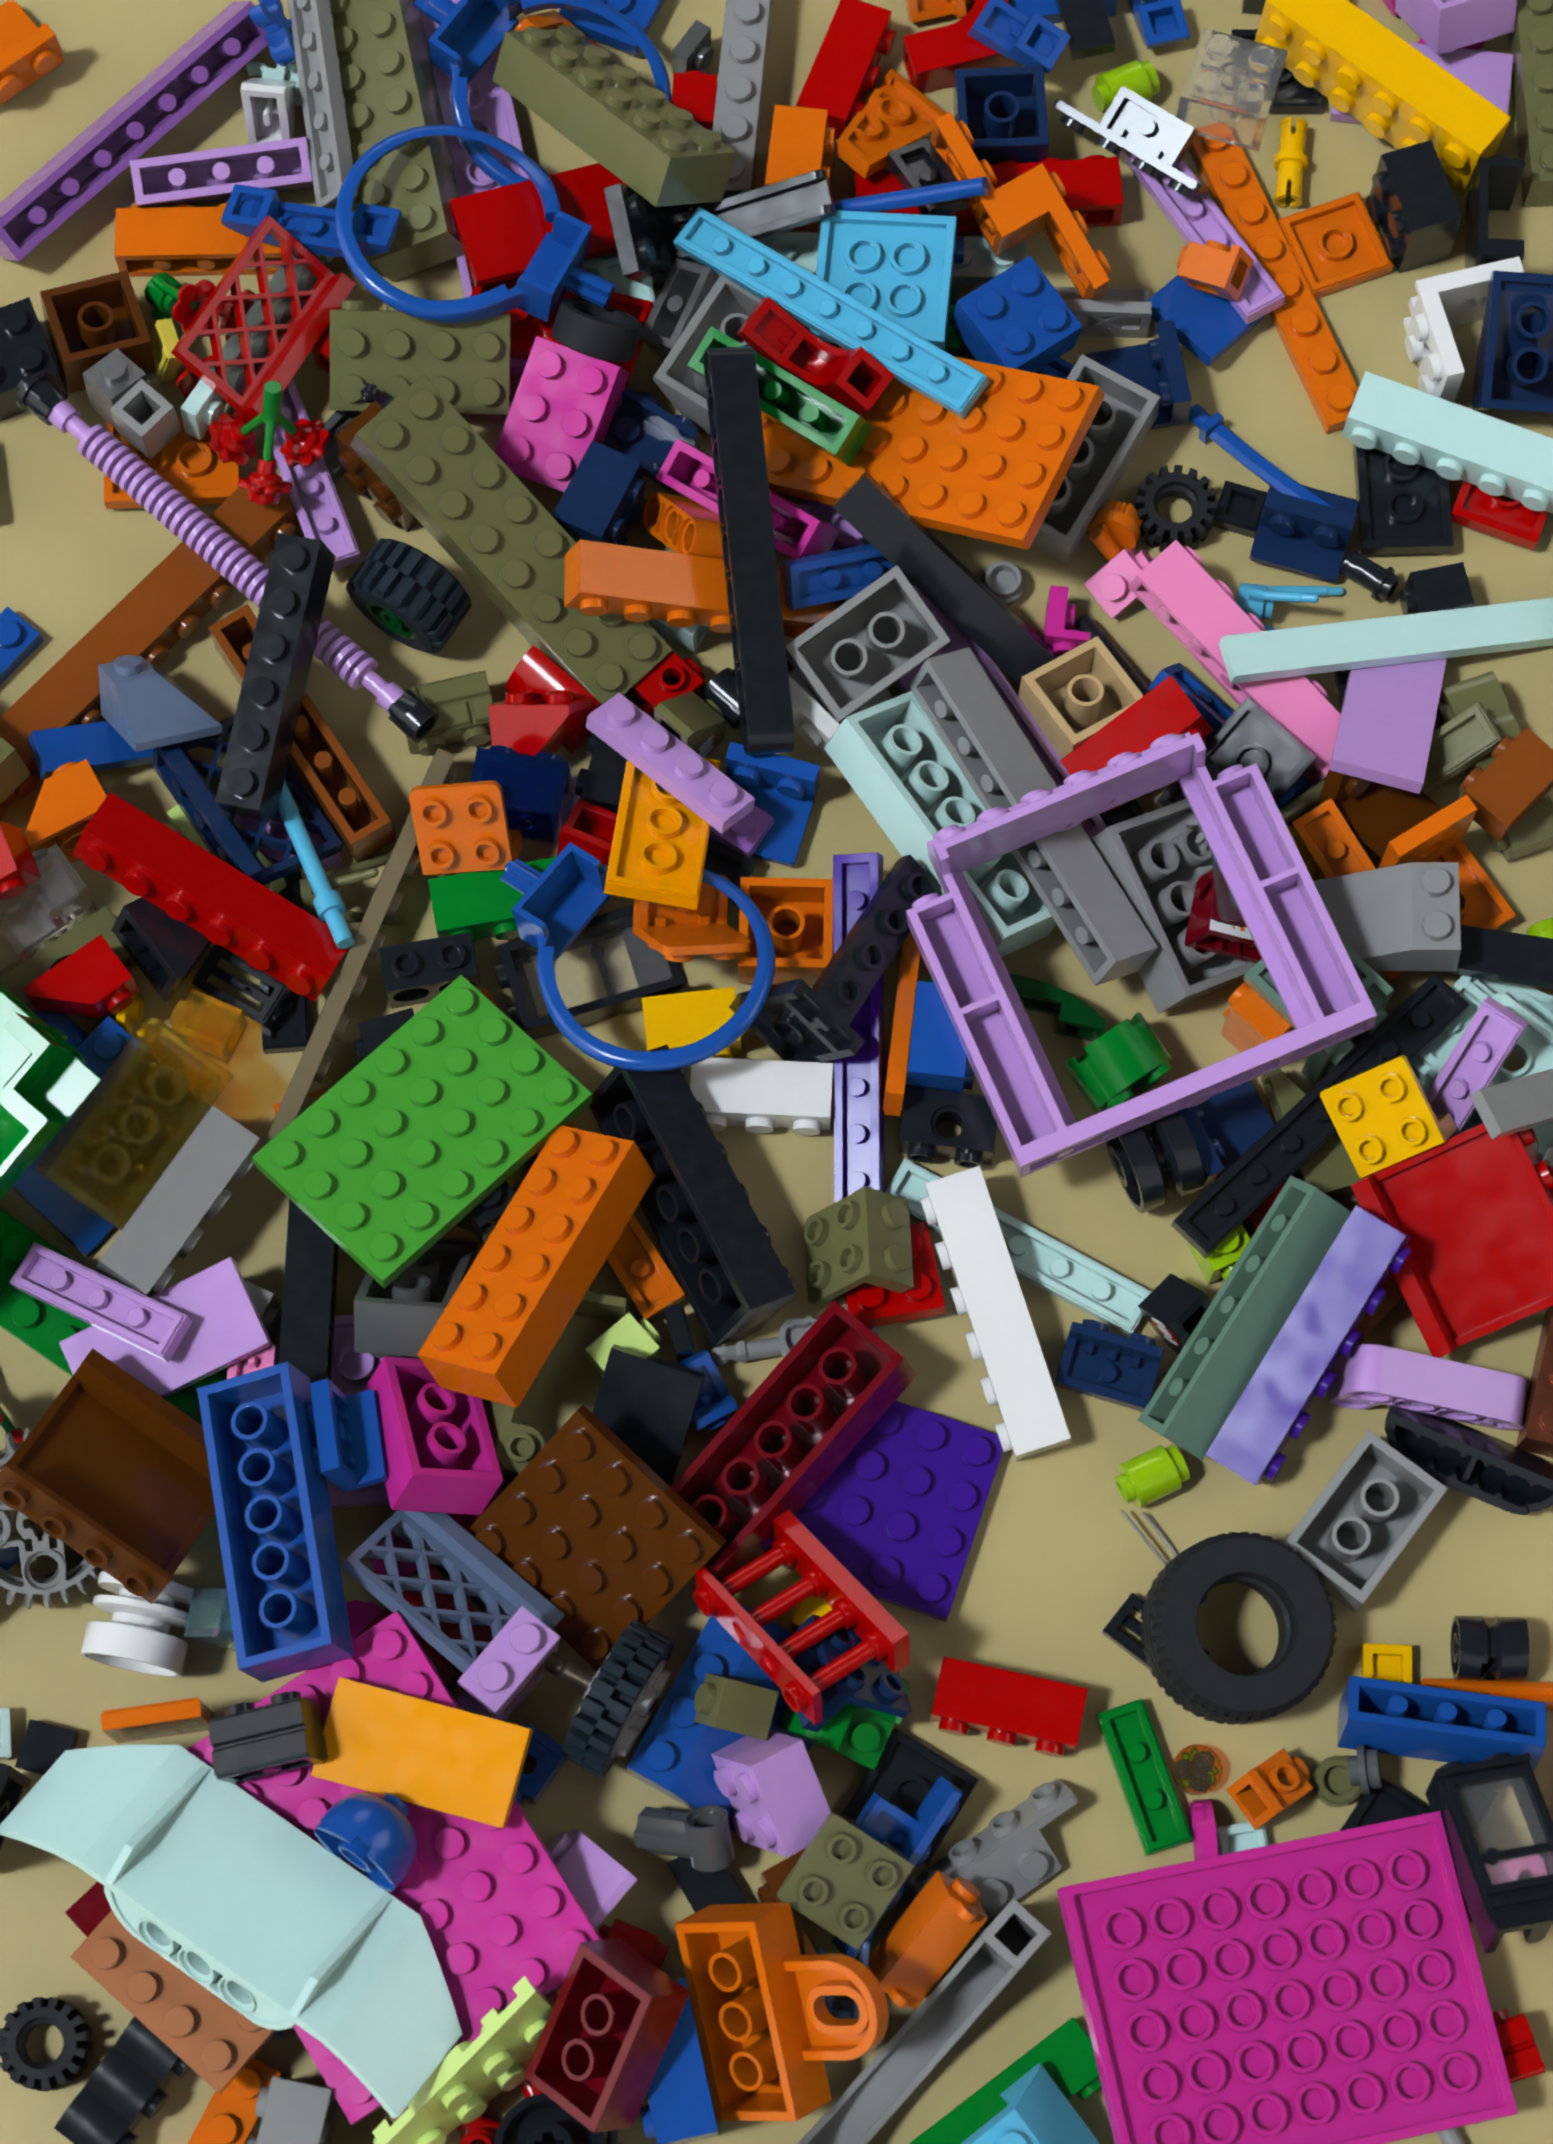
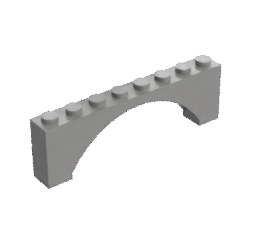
M1013 1898L914 2014L798 2144H868L1045 1943L1051 1932Z

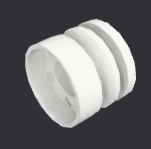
M101 1571L97 1582L98 1586L116 1593L117 1596L95 1595L93 1604L97 1608L113 1614L111 1621L88 1622L80 1654L92 1661L129 1671L164 1677H181L189 1645L186 1641L169 1634L170 1627L183 1628L194 1625L195 1618L193 1615L175 1609V1607H198L200 1593L171 1579L156 1600L150 1604L141 1596L130 1593L114 1577L105 1571Z

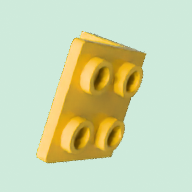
M1405 1055L1398 1056L1330 1086L1320 1093V1098L1360 1179L1446 1142L1457 1130L1449 1112L1436 1118Z

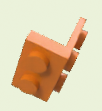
M7 1L0 6L1 106L65 62L56 34L46 22L37 27L15 1Z
M497 781L416 786L411 790L409 803L423 875H450L464 872L505 870L507 862L510 860L514 862L519 857L523 847L520 829L509 830L502 787Z
M719 874L720 876H722V877H724L725 879L729 880V878H727V877L724 876L723 874ZM705 882L701 883L697 910L634 899L632 933L646 942L649 948L655 949L664 955V959L668 961L689 962L693 960V955L709 954L708 956L713 959L731 960L737 958V953L751 951V940L727 925L728 896Z

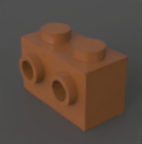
M1527 727L1515 739L1510 734L1507 735L1491 753L1495 760L1485 770L1477 766L1460 785L1464 790L1462 797L1467 794L1477 808L1473 820L1499 843L1553 788V749Z

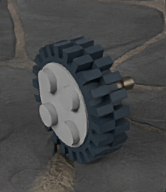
M633 1620V1622L629 1623L627 1629L622 1632L618 1642L614 1644L596 1674L571 1661L567 1662V1659L554 1652L550 1655L544 1670L557 1677L560 1676L562 1680L586 1692L573 1719L572 1726L566 1735V1741L562 1746L561 1756L601 1778L609 1771L619 1755L624 1758L627 1756L636 1738H641L653 1716L649 1709L655 1698L659 1699L672 1676V1672L666 1670V1664L671 1657L674 1640L637 1620Z

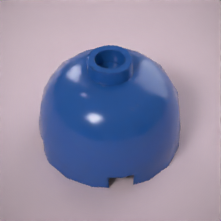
M354 1793L337 1801L323 1815L314 1831L315 1836L328 1851L344 1862L348 1859L352 1864L360 1868L359 1872L389 1892L393 1891L403 1881L416 1858L418 1844L415 1829L405 1818L410 1810L402 1801L389 1793H385L382 1798L370 1793Z

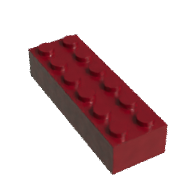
M835 1300L671 1486L682 1499L727 1540L704 1565L718 1582L762 1555L775 1540L773 1519L787 1510L796 1515L918 1375L903 1356Z

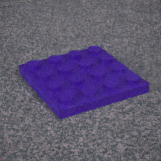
M895 1400L795 1516L874 1598L947 1622L1003 1452L998 1434ZM772 1543L768 1546L764 1553L773 1548ZM784 1565L781 1566V1567H784V1568H787V1569L796 1571L792 1566H789V1567H785Z

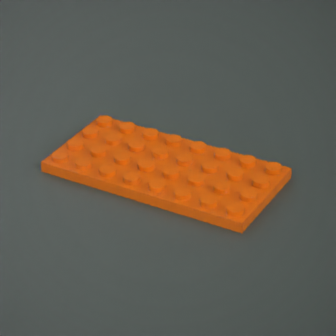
M803 326V327H805L808 331H810V328H809V327ZM828 343L837 348L844 349L836 343ZM955 357L986 375L990 382L965 418L958 417L893 378L868 412L858 414L873 429L849 467L761 414L769 489L779 494L833 506L834 502L867 472L907 510L911 517L924 527L1029 550L1105 395L1098 385Z

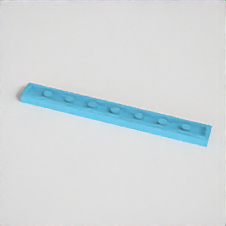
M701 207L697 208L673 241L679 251L711 268L716 273L758 298L763 299L769 296L795 320L842 348L851 350L861 346L894 374L896 380L962 419L965 418L990 383L988 377Z

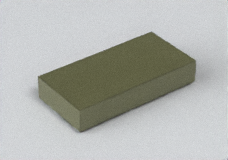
M1475 703L1433 731L1425 779L1422 786L1424 792H1431L1492 752L1503 740L1481 703Z

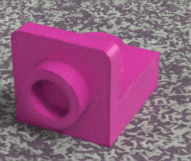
M1051 585L1046 605L1043 641L1058 656H1061L1091 640V633L1073 630L1075 604H1067L1069 587Z

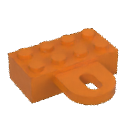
M790 1902L709 1905L674 1924L687 1986L690 1991L689 1995L716 2121H798L832 2100L824 2061L856 2059L875 2048L883 2039L888 2027L889 2011L885 1993L877 1978L864 1964L847 1955H801ZM849 1996L858 2005L859 2019L835 2018L826 2008L825 1997Z

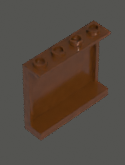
M92 1348L74 1375L0 1471V1499L8 1507L20 1511L40 1525L49 1536L61 1540L77 1551L89 1564L101 1568L121 1582L130 1593L141 1596L152 1604L173 1577L172 1575L215 1514L203 1426Z

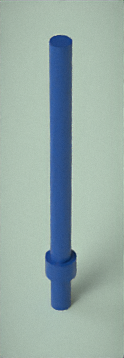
M984 176L834 201L836 210L884 212L988 195L990 187L987 177Z

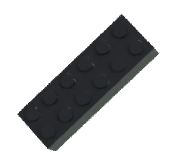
M664 1045L649 1051H663L670 1049L668 1045ZM614 1067L592 1094L593 1102L589 1107L602 1133L608 1136L635 1141L654 1172L655 1177L639 1205L712 1347L714 1348L760 1331L796 1294L788 1269L781 1264L771 1245L768 1230L759 1222L749 1202L746 1188L738 1181L728 1162L724 1146L717 1141L709 1126L702 1104L695 1099L685 1079L683 1068L659 1072H640Z

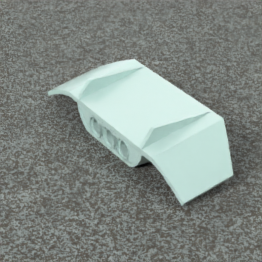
M133 1744L65 1750L0 1824V1835L50 1852L79 1867L104 1885V1893L112 1911L131 1935L251 2022L271 2030H284L292 2028L296 2024L323 2043L373 2094L392 2119L400 2116L463 2034L437 1955L421 1915L332 1854L237 1785L218 1780L214 1775L213 1768L180 1745Z

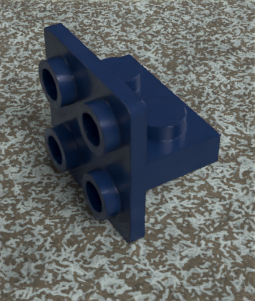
M1302 485L1332 506L1330 507L1279 493L1270 486L1251 549L1250 560L1335 583L1355 521L1358 501Z

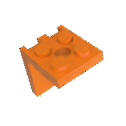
M1467 794L1389 841L1378 868L1409 862H1459V891L1462 903L1460 925L1500 930L1514 921L1516 914L1463 842L1477 811L1476 806Z

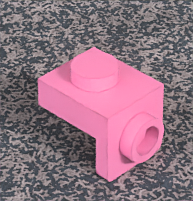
M1135 548L1123 549L1085 582L1084 585L1110 618L1116 619L1138 600L1128 587L1135 576L1153 558L1145 550L1139 552Z

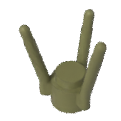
M392 850L366 858L358 863L355 862L333 871L325 872L332 889L339 892L343 901L341 887L376 877L378 870L372 867L386 863ZM307 878L300 879V891L304 910L311 915L317 914L313 905L315 895ZM345 911L343 915L346 921L361 922L364 912ZM385 915L382 924L401 925L403 918L401 916H394L392 919Z

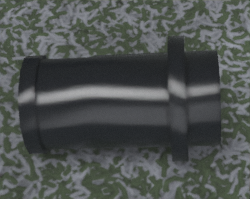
M1355 549L1348 554L1339 570L1341 576L1347 577L1372 592L1371 598L1375 600L1380 597L1387 601L1400 581V577L1394 574L1395 569L1392 567L1384 569L1359 554Z

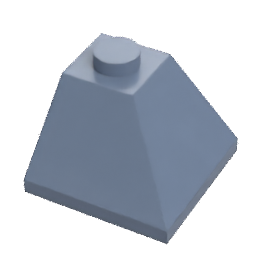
M124 655L117 657L114 662L98 665L101 715L135 752L222 733V724L184 686L142 656Z

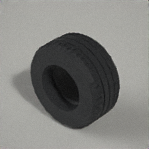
M1229 1532L1209 1537L1174 1557L1158 1573V1577L1154 1579L1152 1587L1146 1595L1148 1598L1144 1601V1611L1141 1614V1619L1143 1620L1142 1624H1140V1631L1142 1632L1141 1643H1144L1142 1650L1147 1657L1148 1667L1150 1666L1152 1669L1151 1674L1154 1678H1157L1160 1688L1163 1687L1165 1689L1164 1693L1172 1697L1177 1705H1182V1709L1192 1712L1197 1717H1204V1720L1215 1721L1220 1724L1227 1723V1725L1262 1721L1281 1714L1302 1702L1320 1683L1319 1679L1324 1677L1325 1670L1331 1663L1329 1659L1333 1656V1645L1336 1642V1637H1334V1633L1337 1632L1336 1625H1334L1336 1616L1332 1610L1334 1606L1332 1601L1329 1600V1590L1325 1589L1324 1585L1326 1584L1323 1579L1318 1577L1319 1573L1316 1568L1313 1569L1311 1567L1312 1564L1307 1559L1304 1560L1301 1553L1293 1551V1547L1284 1545L1278 1539L1273 1540L1271 1536H1261L1259 1533L1254 1532L1252 1534H1249V1532ZM1234 1582L1252 1588L1268 1602L1276 1617L1279 1638L1275 1655L1267 1666L1255 1673L1239 1675L1222 1669L1210 1659L1200 1643L1196 1626L1200 1601L1211 1589L1221 1584Z

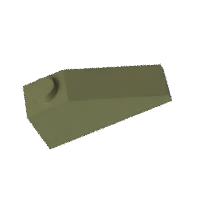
M1280 1068L1266 1073L1260 1078L1275 1124L1306 1095ZM1338 1133L1293 1175L1295 1178L1320 1189L1334 1200L1355 1195L1350 1185L1360 1180Z

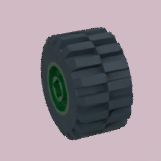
M382 538L376 542L346 584V590L356 607L375 626L400 643L428 653H439L472 607L471 599L463 586L444 566L421 550L409 544L388 538Z

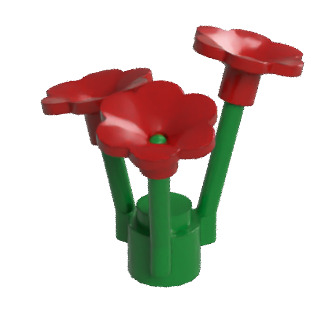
M159 273L149 280L144 292L147 302L155 307L152 312V317L155 320L170 319L172 316L177 322L181 323V328L185 332L216 287L208 280H200L196 285L181 284L170 274ZM246 289L242 292V295L255 293ZM255 301L243 302L245 315ZM233 302L220 303L216 308L218 323L219 317L223 318L220 328L236 327ZM207 323L205 324L202 330L208 329ZM175 328L176 333H177V336H178V339L180 340V339H181V335L179 334V332H178L177 329ZM225 335L226 341H228L231 335ZM194 354L202 362L213 361V355L203 359L199 355ZM185 366V372L177 377L176 385L182 391L181 393L184 398L187 399L200 381V378Z

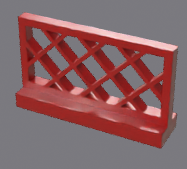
M269 215L260 222L171 354L235 409L232 413L233 417H243L248 423L263 411L264 384L268 381H277L282 385L283 393L329 325L330 310L341 307V300L347 298L356 283L343 272L335 275ZM268 233L280 243L282 260L265 261L262 241ZM253 256L254 262H249V260ZM295 266H305L318 278L311 290L298 291ZM284 267L288 292L270 293L266 268ZM256 269L260 294L242 295L239 279L242 270ZM230 289L231 296H225ZM300 298H305L300 304ZM289 299L292 318L288 324H275L272 300ZM261 301L265 325L247 327L243 302ZM233 302L236 327L219 329L216 308L220 303ZM207 323L208 329L202 330L205 324ZM277 331H282V333L278 337ZM266 332L269 347L268 354L264 358H252L248 333ZM238 334L242 359L224 360L220 335ZM196 337H210L213 361L202 362L188 350ZM254 365H259V367L255 371ZM243 366L246 386L240 394L228 385L225 367Z

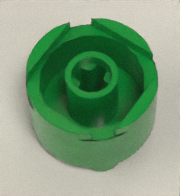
M1138 1012L1131 1021L1127 1018L1084 1047L1085 1054L1077 1059L1073 1056L1063 1065L1092 1109L1098 1112L1128 1101L1134 1096L1131 1090L1138 1085L1146 1091L1160 1082L1173 1069L1169 1064L1173 1058L1143 1015Z

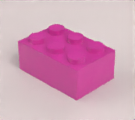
M536 336L494 452L514 474L564 493L591 441L604 444L630 372L617 365Z
M384 1356L363 1391L372 1389L378 1397L388 1470V1479L384 1482L391 1510L481 1515L503 1481L482 1399L441 1388L420 1359Z

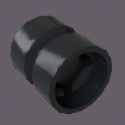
M1455 1616L1453 1618L1450 1656L1452 1674L1455 1680L1482 1681L1487 1673H1492L1496 1681L1524 1682L1526 1680L1530 1649L1528 1625L1524 1617H1496L1492 1624H1487L1483 1616Z

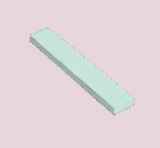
M904 1158L885 1193L909 1200L910 1218L919 1223L926 1222L920 1202L921 1198L928 1196L925 1183L940 1179L941 1177ZM994 1207L1017 1276L1127 1336L1129 1333H1134L1144 1315L1138 1305L1151 1291ZM938 1224L928 1226V1228L941 1234Z

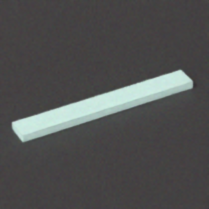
M1553 597L1226 635L1221 638L1218 645L1231 684L1553 646Z

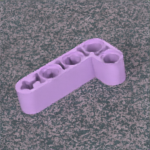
M1376 1344L1356 1345L1348 1357L1340 1354L1332 1367V1372L1336 1373L1337 1376L1330 1388L1328 1402L1334 1406L1349 1409H1369L1382 1404L1498 1430H1521L1524 1426L1528 1380L1518 1375Z

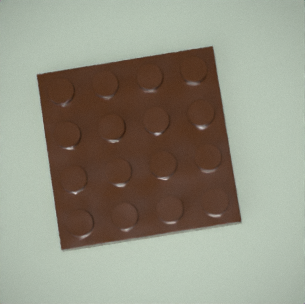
M584 1404L467 1530L468 1533L565 1614L554 1631L596 1671L602 1666L612 1647L618 1642L620 1635L627 1629L630 1622L637 1620L647 1626L696 1574L695 1570L699 1571L727 1541Z

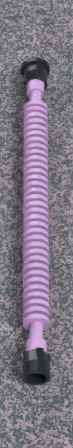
M40 371L36 374L29 373L19 382L16 389L18 394L16 404L23 411L30 410L48 426L54 425L62 433L69 432L79 440L77 451L83 457H86L91 464H94L99 471H102L121 490L127 493L133 500H136L141 507H144L149 514H152L171 533L178 536L179 540L186 543L191 550L195 551L215 571L220 572L222 577L228 580L234 587H237L242 594H245L260 609L269 571L266 565L259 562L238 541L233 540L230 534L226 533L219 525H216L211 518H208L203 511H200L181 492L174 489L169 482H166L161 475H158L153 468L149 467L131 449L124 446L103 425L97 424L90 427L80 418L81 413L67 401L68 396L53 383V377L47 371ZM322 614L314 656L322 660L323 664L331 668L344 682H348V685L353 690H358L364 686L376 696V703L390 715L388 719L411 740L417 742L424 738L436 724L439 716L438 713L410 690L404 691L395 682H386L376 673L378 662L373 657H370L366 651L361 650L360 646L347 635H344L339 628H335V625Z

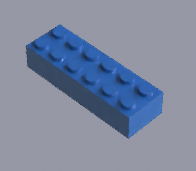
M288 1361L197 1388L238 1670L261 1682L354 1657L327 1481L324 1475L321 1476L317 1472L312 1456V1450L317 1446L316 1431L312 1428L307 1415V1404L312 1402L310 1377Z

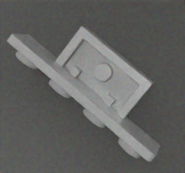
M1055 1779L1051 1783H1044L1036 1787L1030 1793L1027 1800L1011 1811H1004L996 1815L990 1821L987 1828L971 1839H965L956 1843L949 1850L947 1856L930 1868H923L915 1872L908 1879L907 1884L904 1885L901 1898L909 1906L937 1870L954 1880L957 1876H961L979 1890L981 1894L979 1900L988 1917L987 1922L1000 1913L1013 1898L1017 1901L1062 1869L1040 1829L1078 1803L1077 1797L1060 1779Z

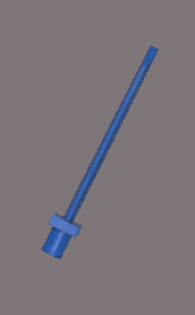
M1199 404L1194 405L1190 409L1188 419L1199 429V439L1204 444L1211 439L1279 493L1332 507L1290 478L1223 425L1224 417L1218 411L1211 416Z

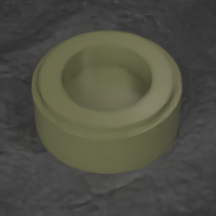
M1332 1756L1326 1758L1313 1772V1791L1317 1798L1328 1806H1346L1353 1802L1361 1792L1360 1785L1351 1786L1347 1757Z

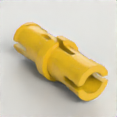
M1286 117L1280 121L1279 152L1274 156L1273 167L1277 171L1274 204L1281 208H1285L1287 192L1291 193L1290 209L1297 208L1302 204L1303 173L1308 169V156L1305 154L1308 122L1300 117H1297L1296 132L1294 134L1291 133L1292 117Z

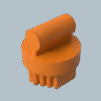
M1114 499L1108 500L1103 509L1096 513L1089 525V539L1104 558L1110 562L1123 549H1134L1141 535L1140 526L1143 519H1138L1137 510L1131 503L1116 502Z

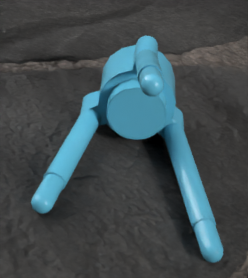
M1241 582L1236 604L1245 613L1255 615L1262 622V618L1272 619L1275 601L1317 603L1319 596H1341L1344 594V589L1342 587L1267 586ZM1262 623L1266 631L1277 630L1269 625Z

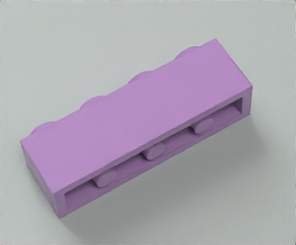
M306 137L129 160L137 207H174L182 203L196 204L225 200L230 198L235 184L271 189L277 192L314 187Z

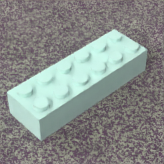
M909 691L847 716L824 750L901 856L911 855L938 882L940 888L936 893L938 896H942L945 892L930 861L927 842L933 840L934 834L951 825L964 827L976 822V818L986 810L913 692ZM1011 851L963 871L1001 958L1047 937L1057 925Z

